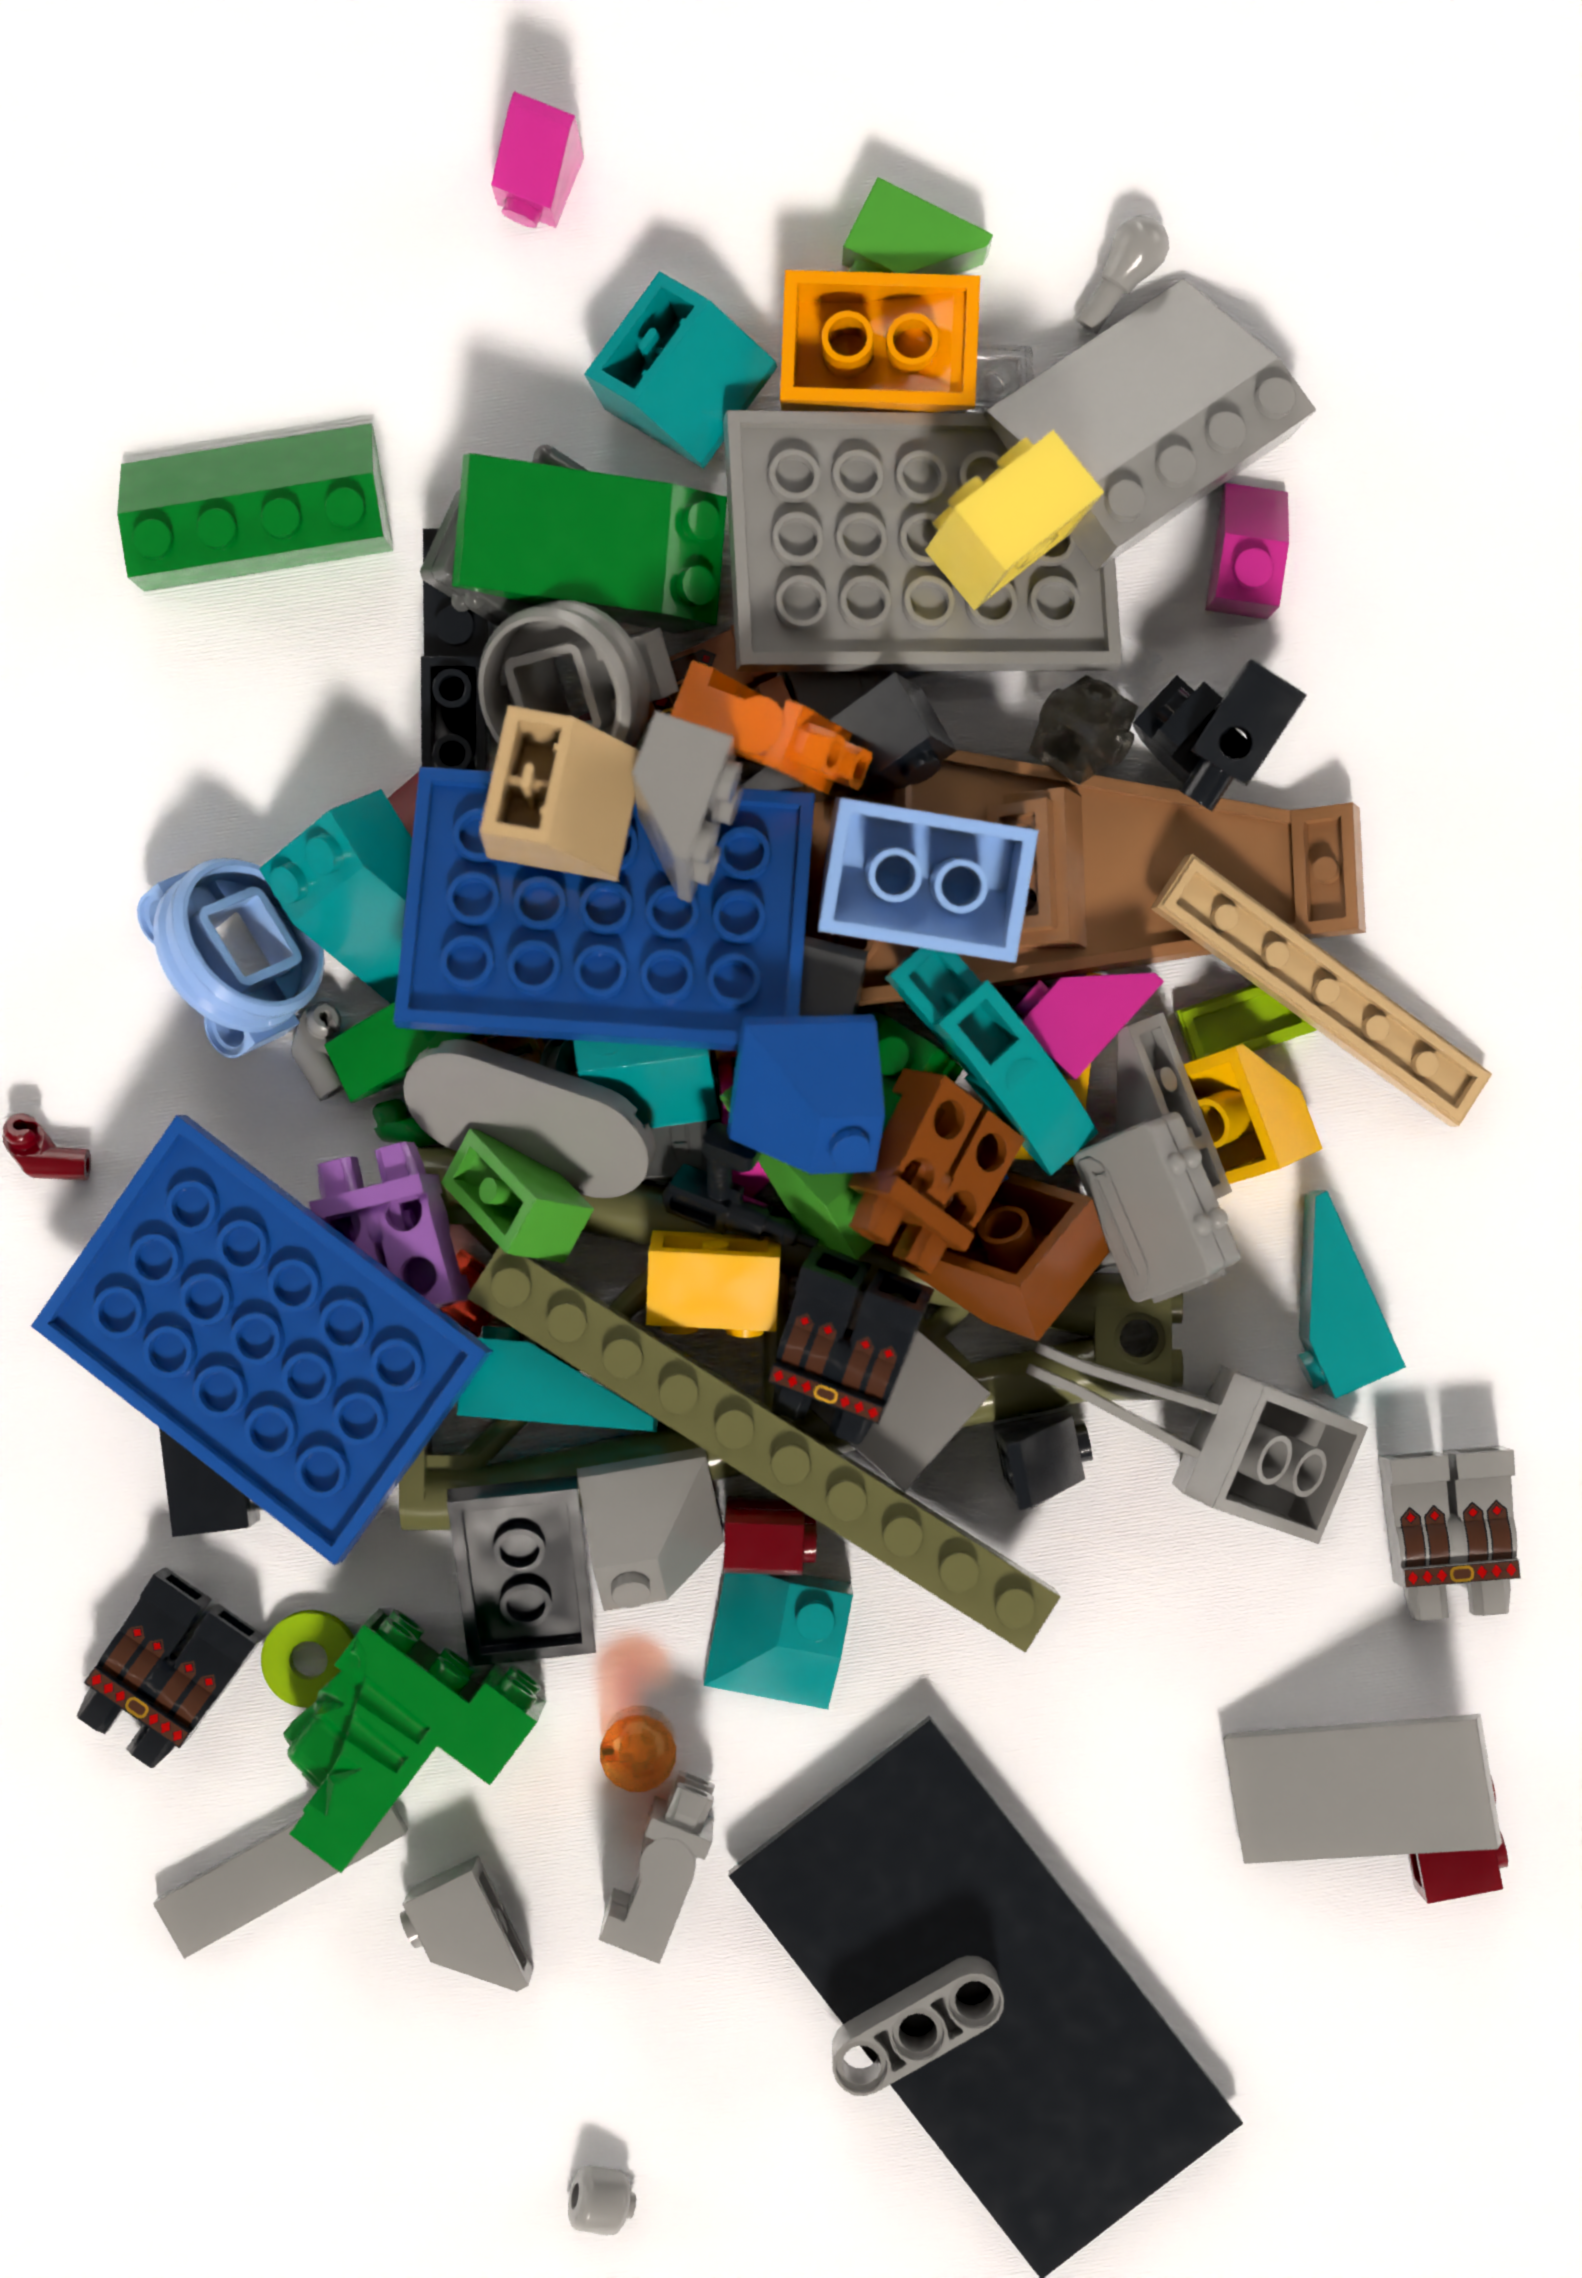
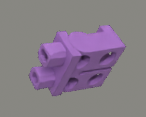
M399 1142L376 1149L375 1154L382 1183L364 1187L358 1157L338 1158L317 1165L321 1199L309 1202L310 1210L437 1308L469 1301L467 1296L470 1293L467 1276L461 1275L450 1236L447 1210L440 1195L443 1192L439 1175L425 1173L424 1164L414 1142Z

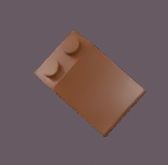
M1008 1171L1009 1179L1000 1184L982 1218L970 1230L974 1237L967 1251L963 1252L946 1248L931 1275L911 1271L892 1258V1253L906 1229L904 1226L898 1227L889 1246L875 1243L872 1246L985 1323L1036 1341L1040 1340L1109 1253L1093 1198Z

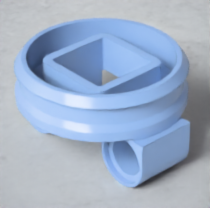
M219 858L205 861L189 871L158 882L139 900L137 916L143 933L155 945L162 969L174 989L192 1008L205 1016V1032L211 1045L221 1055L227 1058H237L286 1035L300 1024L295 1013L308 1004L317 993L324 974L325 957L324 949L292 924L260 872L259 868L261 866L240 859ZM235 912L239 913L270 964L269 967L248 976L242 974L215 930Z

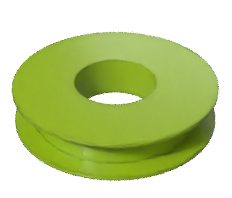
M319 1610L299 1611L281 1620L267 1636L261 1653L262 1673L269 1688L276 1696L288 1704L302 1708L311 1706L317 1700L318 1691L340 1671L334 1664L353 1640L354 1636L351 1630L336 1616ZM311 1641L319 1644L325 1650L327 1666L324 1672L316 1676H307L296 1669L293 1663V1651L298 1644Z

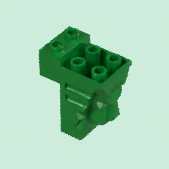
M379 1608L361 1627L334 1664L340 1671L318 1691L317 1700L298 1715L283 1733L285 1740L289 1744L287 1749L289 1760L317 1790L302 1810L304 1814L290 1831L289 1835L342 1874L437 1746L490 1786L537 1724L546 1703L537 1695L542 1689L541 1686L521 1669L511 1665L506 1672L497 1664L493 1666L480 1684L471 1677L475 1672L474 1667L469 1666L468 1661L459 1654L446 1647L439 1653L421 1640L420 1637L423 1635L424 1630L414 1620L396 1609H393L390 1615H388Z

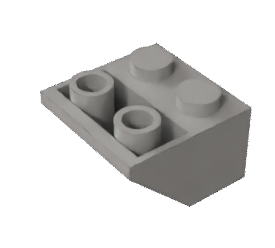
M655 711L632 771L638 818L678 899L691 903L698 883L708 886L715 873L721 852V847L715 846L720 824L731 825L738 811L743 793V787L738 786L742 764L734 762L733 736Z

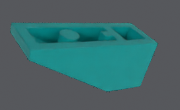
M1314 1190L1305 1194L1299 1338L1305 1351L1298 1354L1297 1359L1310 1387L1313 1390L1322 1387L1325 1394L1337 1399L1404 1369L1406 1366L1328 1191Z
M482 1326L481 1338L478 1339L491 1348L493 1352L459 1398L458 1416L657 1432L658 1419L536 1344L520 1341L521 1332L515 1328Z

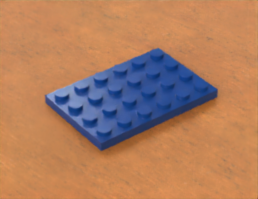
M419 767L393 1020L396 1028L738 1051L742 1018L799 1016L815 793L743 788L742 798L733 823L731 825L721 823L719 826V834L715 846L721 847V852L713 878L708 886L698 883L690 903L678 899L638 818L636 800L619 881L616 882L487 858L480 836V827L493 772Z
M176 1115L31 1325L33 1329L333 1565H337L345 1560L493 1352L491 1348L187 1115Z

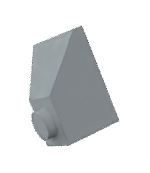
M702 1447L577 1469L592 1568L604 1611L633 1608L643 1604L668 1600L724 1542L723 1528L706 1450Z

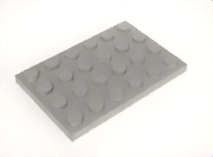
M727 410L724 416L736 672L1115 671L1122 664L1115 559L1098 571H1095L1069 535L980 607L973 610L925 552V549L938 532L932 523L950 506L947 503L949 498L975 476H979L984 482L999 468L996 464L997 461L1008 451L983 416L984 413Z

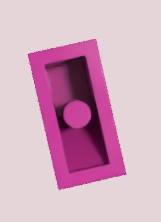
M514 91L508 106L491 187L497 205L503 207L501 210L502 214L510 220L530 228H536L539 222L556 228L584 160L576 117Z
M1232 483L1224 484L1205 607L1206 611L1268 620L1280 607L1289 547L1288 492Z
M1155 973L1061 977L1054 980L1049 987L1039 980L1017 1003L1014 1010L1022 1016L1020 1020L1032 1033L1060 1073L1068 1080H1075L1164 981Z

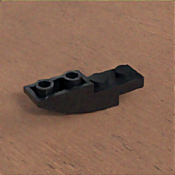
M423 528V563L439 528ZM423 580L424 656H421V766L489 771L490 731L481 711L477 679L481 655L488 639L492 635V623L470 609L465 612L456 610L452 606L451 597Z

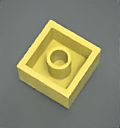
M1054 430L1034 445L1028 437L1015 444L997 461L996 464L999 468L984 482L979 476H975L957 490L947 501L950 506L932 523L938 532L925 549V552L973 610L980 607L1069 536L1104 493L1102 488Z

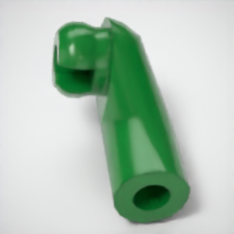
M393 1099L378 1103L373 1107L372 1115L377 1123V1127L373 1128V1130L383 1142L395 1144L405 1141L414 1142L416 1147H427L439 1143L422 1130L413 1117H407V1107L403 1100Z

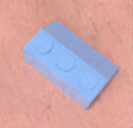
M835 797L824 861L817 930L1016 963L1039 830Z

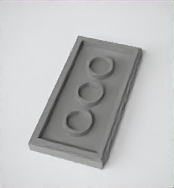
M1481 1714L1228 1733L1223 1738L1244 1864L1498 1849L1502 1843Z

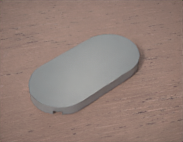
M454 1039L442 1041L438 1048L425 1049L417 1056L404 1080V1098L410 1114L422 1130L440 1144L458 1151L469 1128L480 1130L560 1173L579 1194L584 1196L613 1198L633 1191L643 1181L655 1156V1137L648 1122L644 1128L641 1121L635 1116L638 1109L619 1093L604 1086L476 1042Z

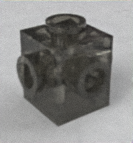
M1085 675L1064 690L1061 688L1054 690L1046 699L1041 708L1039 722L1028 753L1076 784L1081 785L1108 765L1112 767L1119 765L1126 757L1134 742L1135 735L1130 732V728L1139 706L1119 695L1112 685Z

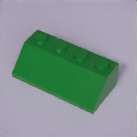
M372 423L121 464L117 516L127 578L143 591L394 551Z

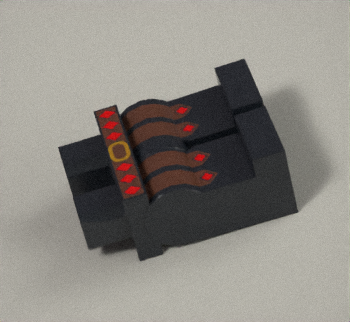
M816 1243L801 1267L795 1287L794 1301L778 1347L776 1360L768 1378V1382L775 1384L772 1410L774 1413L792 1420H805L813 1400L820 1401L836 1408L829 1428L834 1436L853 1444H860L873 1423L879 1424L892 1398L897 1381L935 1289L879 1268L866 1290L858 1312L859 1316L854 1330L850 1329L871 1264ZM827 1269L838 1270L845 1274L846 1277L830 1272ZM888 1293L900 1294L907 1298L908 1301L895 1297Z
M166 1567L153 1574L121 1629L103 1653L97 1666L93 1668L84 1681L90 1689L86 1693L76 1715L79 1720L103 1734H106L111 1729L123 1710L143 1723L126 1749L133 1757L149 1768H154L175 1747L180 1748L191 1738L202 1720L265 1637L264 1634L222 1605L217 1604L207 1612L178 1657L174 1655L212 1599Z

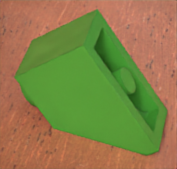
M877 177L843 245L842 265L849 268V272L954 275L984 264L990 251L993 234Z
M470 1128L441 1181L443 1186L506 1254L565 1263L594 1210L560 1173L482 1131Z

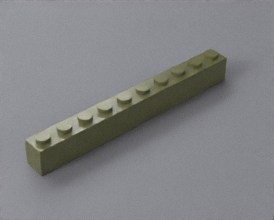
M499 1246L468 1294L467 1299L1021 1651L1027 1652L1061 1596L1053 1586L793 1421L774 1413L772 1408L539 1260L506 1254Z

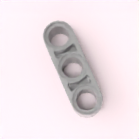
M967 1955L958 1958L847 2021L837 2030L832 2040V2071L836 2082L844 2091L852 2095L867 2096L876 2093L990 2028L999 2020L1004 2008V1996L996 1969L989 1961L979 1956ZM971 1981L982 1982L990 1988L987 1998L975 2005L965 2004L956 1997L959 1988ZM915 2013L929 2016L934 2021L931 2030L919 2037L910 2036L900 2029L902 2021L907 2016ZM856 2046H867L878 2054L876 2061L865 2068H855L849 2065L843 2058L851 2048Z

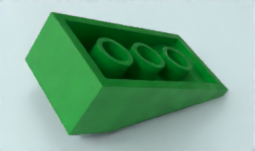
M468 453L463 455L452 587L537 605L554 600L578 601L601 610L615 621L646 628L661 627L662 631L674 634L717 625L727 497L672 483Z

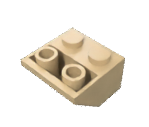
M508 705L480 827V836L487 858L618 882L636 800L632 771L640 751L575 717Z

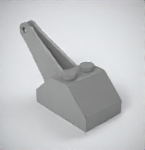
M1038 1342L1035 1348L1036 1353L1070 1368L1202 1410L1190 1441H1187L1061 1375L1030 1363L1025 1372L1086 1400L1181 1451L1179 1467L1172 1484L1183 1494L1211 1508L1319 1544L1368 1426L1221 1365L1215 1382L1208 1389L1206 1396H1201L1085 1361Z

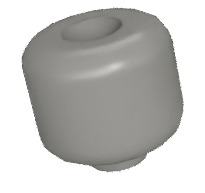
M599 2166L581 2167L573 2179L569 2193L568 2219L571 2226L575 2230L600 2235L617 2234L623 2227L626 2219L633 2217L636 2208V2194L631 2192L630 2181L627 2175L620 2170Z

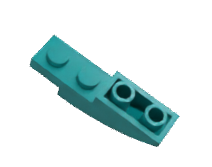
M918 947L884 977L968 1075L964 1079L994 1114L1025 1138L1022 1146L1048 1176H1052L1098 1134L1096 1127L1079 1099L1032 1033L988 980L981 982L957 953Z

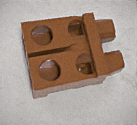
M903 1068L892 1090L901 1099L884 1133L881 1135L876 1171L855 1172L848 1186L863 1196L849 1227L875 1243L889 1246L901 1224L906 1229L892 1253V1258L911 1271L931 1275L946 1248L963 1252L967 1251L974 1237L970 1230L977 1225L985 1213L1025 1138L991 1111L982 1109L983 1105L947 1076Z

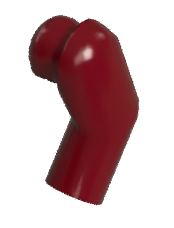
M14 1114L5 1121L3 1126V1144L7 1152L26 1175L40 1179H89L91 1171V1154L89 1149L57 1148L42 1126L29 1114Z

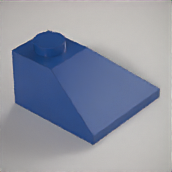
M839 1015L742 1018L727 1126L729 1138L809 1174L875 1172L885 1111L877 1024L874 1016Z

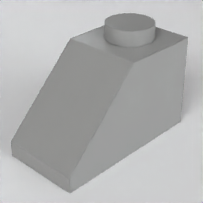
M478 1855L410 1888L402 1904L405 1911L400 1913L401 1923L414 1948L423 1946L431 1963L516 1992L528 1987L534 1968Z

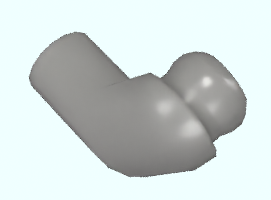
M320 1002L303 1012L291 1045V1053L319 1101H323L336 1095L344 1087L324 1046L339 1035L341 1016L335 1006Z

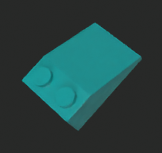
M379 789L328 810L261 866L259 870L292 924L392 1004L396 1001L412 838L383 790Z

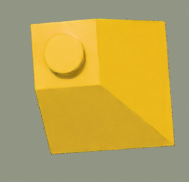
M1239 1044L1183 1064L1229 1184L1281 1169L1323 1149L1301 1089L1244 1044Z

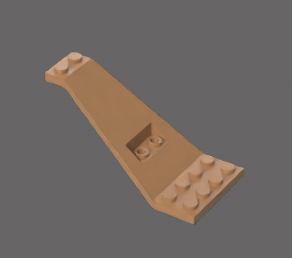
M957 750L943 760L939 771L924 782L908 785L906 788L846 797V799L1039 830L1028 893L1035 892L1036 903L1030 911L1024 913L1016 963L958 954L981 982L988 980L994 988L1212 954L1150 909L1183 857L1189 854H1194L1308 939L1366 933L1360 807L1353 802L1286 810L1221 798L1213 812L1176 789ZM834 800L814 803L805 936L868 951L859 1006L903 1002V998L884 977L918 947L817 930L824 861Z

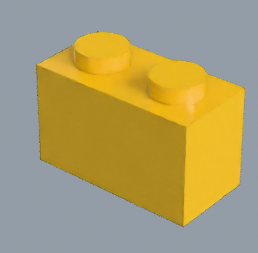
M653 1230L648 1251L646 1325L660 1326L664 1332L677 1335L692 1334L697 1332L699 1328L725 1329L728 1335L739 1338L758 1337L764 1331L777 1332L781 1244L767 1238L757 1241L735 1234L722 1235L716 1233Z

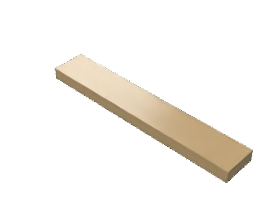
M1194 854L1183 857L1150 908L1450 1127L1460 1126L1492 1075L1491 1072Z

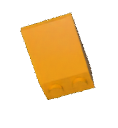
M785 270L780 385L781 411L936 413L975 409L980 276Z

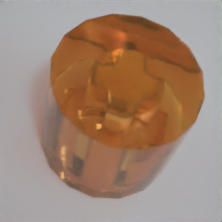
M631 1706L619 1711L608 1721L601 1739L600 1762L605 1775L616 1786L629 1792H646L659 1787L670 1776L676 1763L677 1736L672 1723L662 1712L649 1706Z

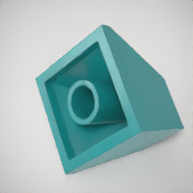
M725 1573L704 1686L828 1709L842 1656L852 1604V1583L806 1574L797 1576Z

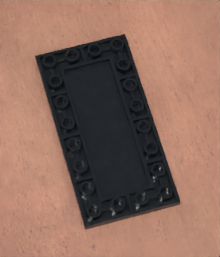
M930 1715L728 1872L729 1878L842 2024L958 1958L967 1955L979 1956L989 1961L996 1969L1004 1996V2008L999 2020L987 2030L890 2085L1039 2278H1044L1243 2124L1241 2117ZM971 1981L959 1988L956 1997L965 2004L975 2005L987 1998L990 1988L982 1982ZM915 2013L907 2016L902 2021L900 2029L910 2036L919 2037L931 2030L934 2021L929 2016ZM860 2046L874 2063L878 2054L867 2046Z

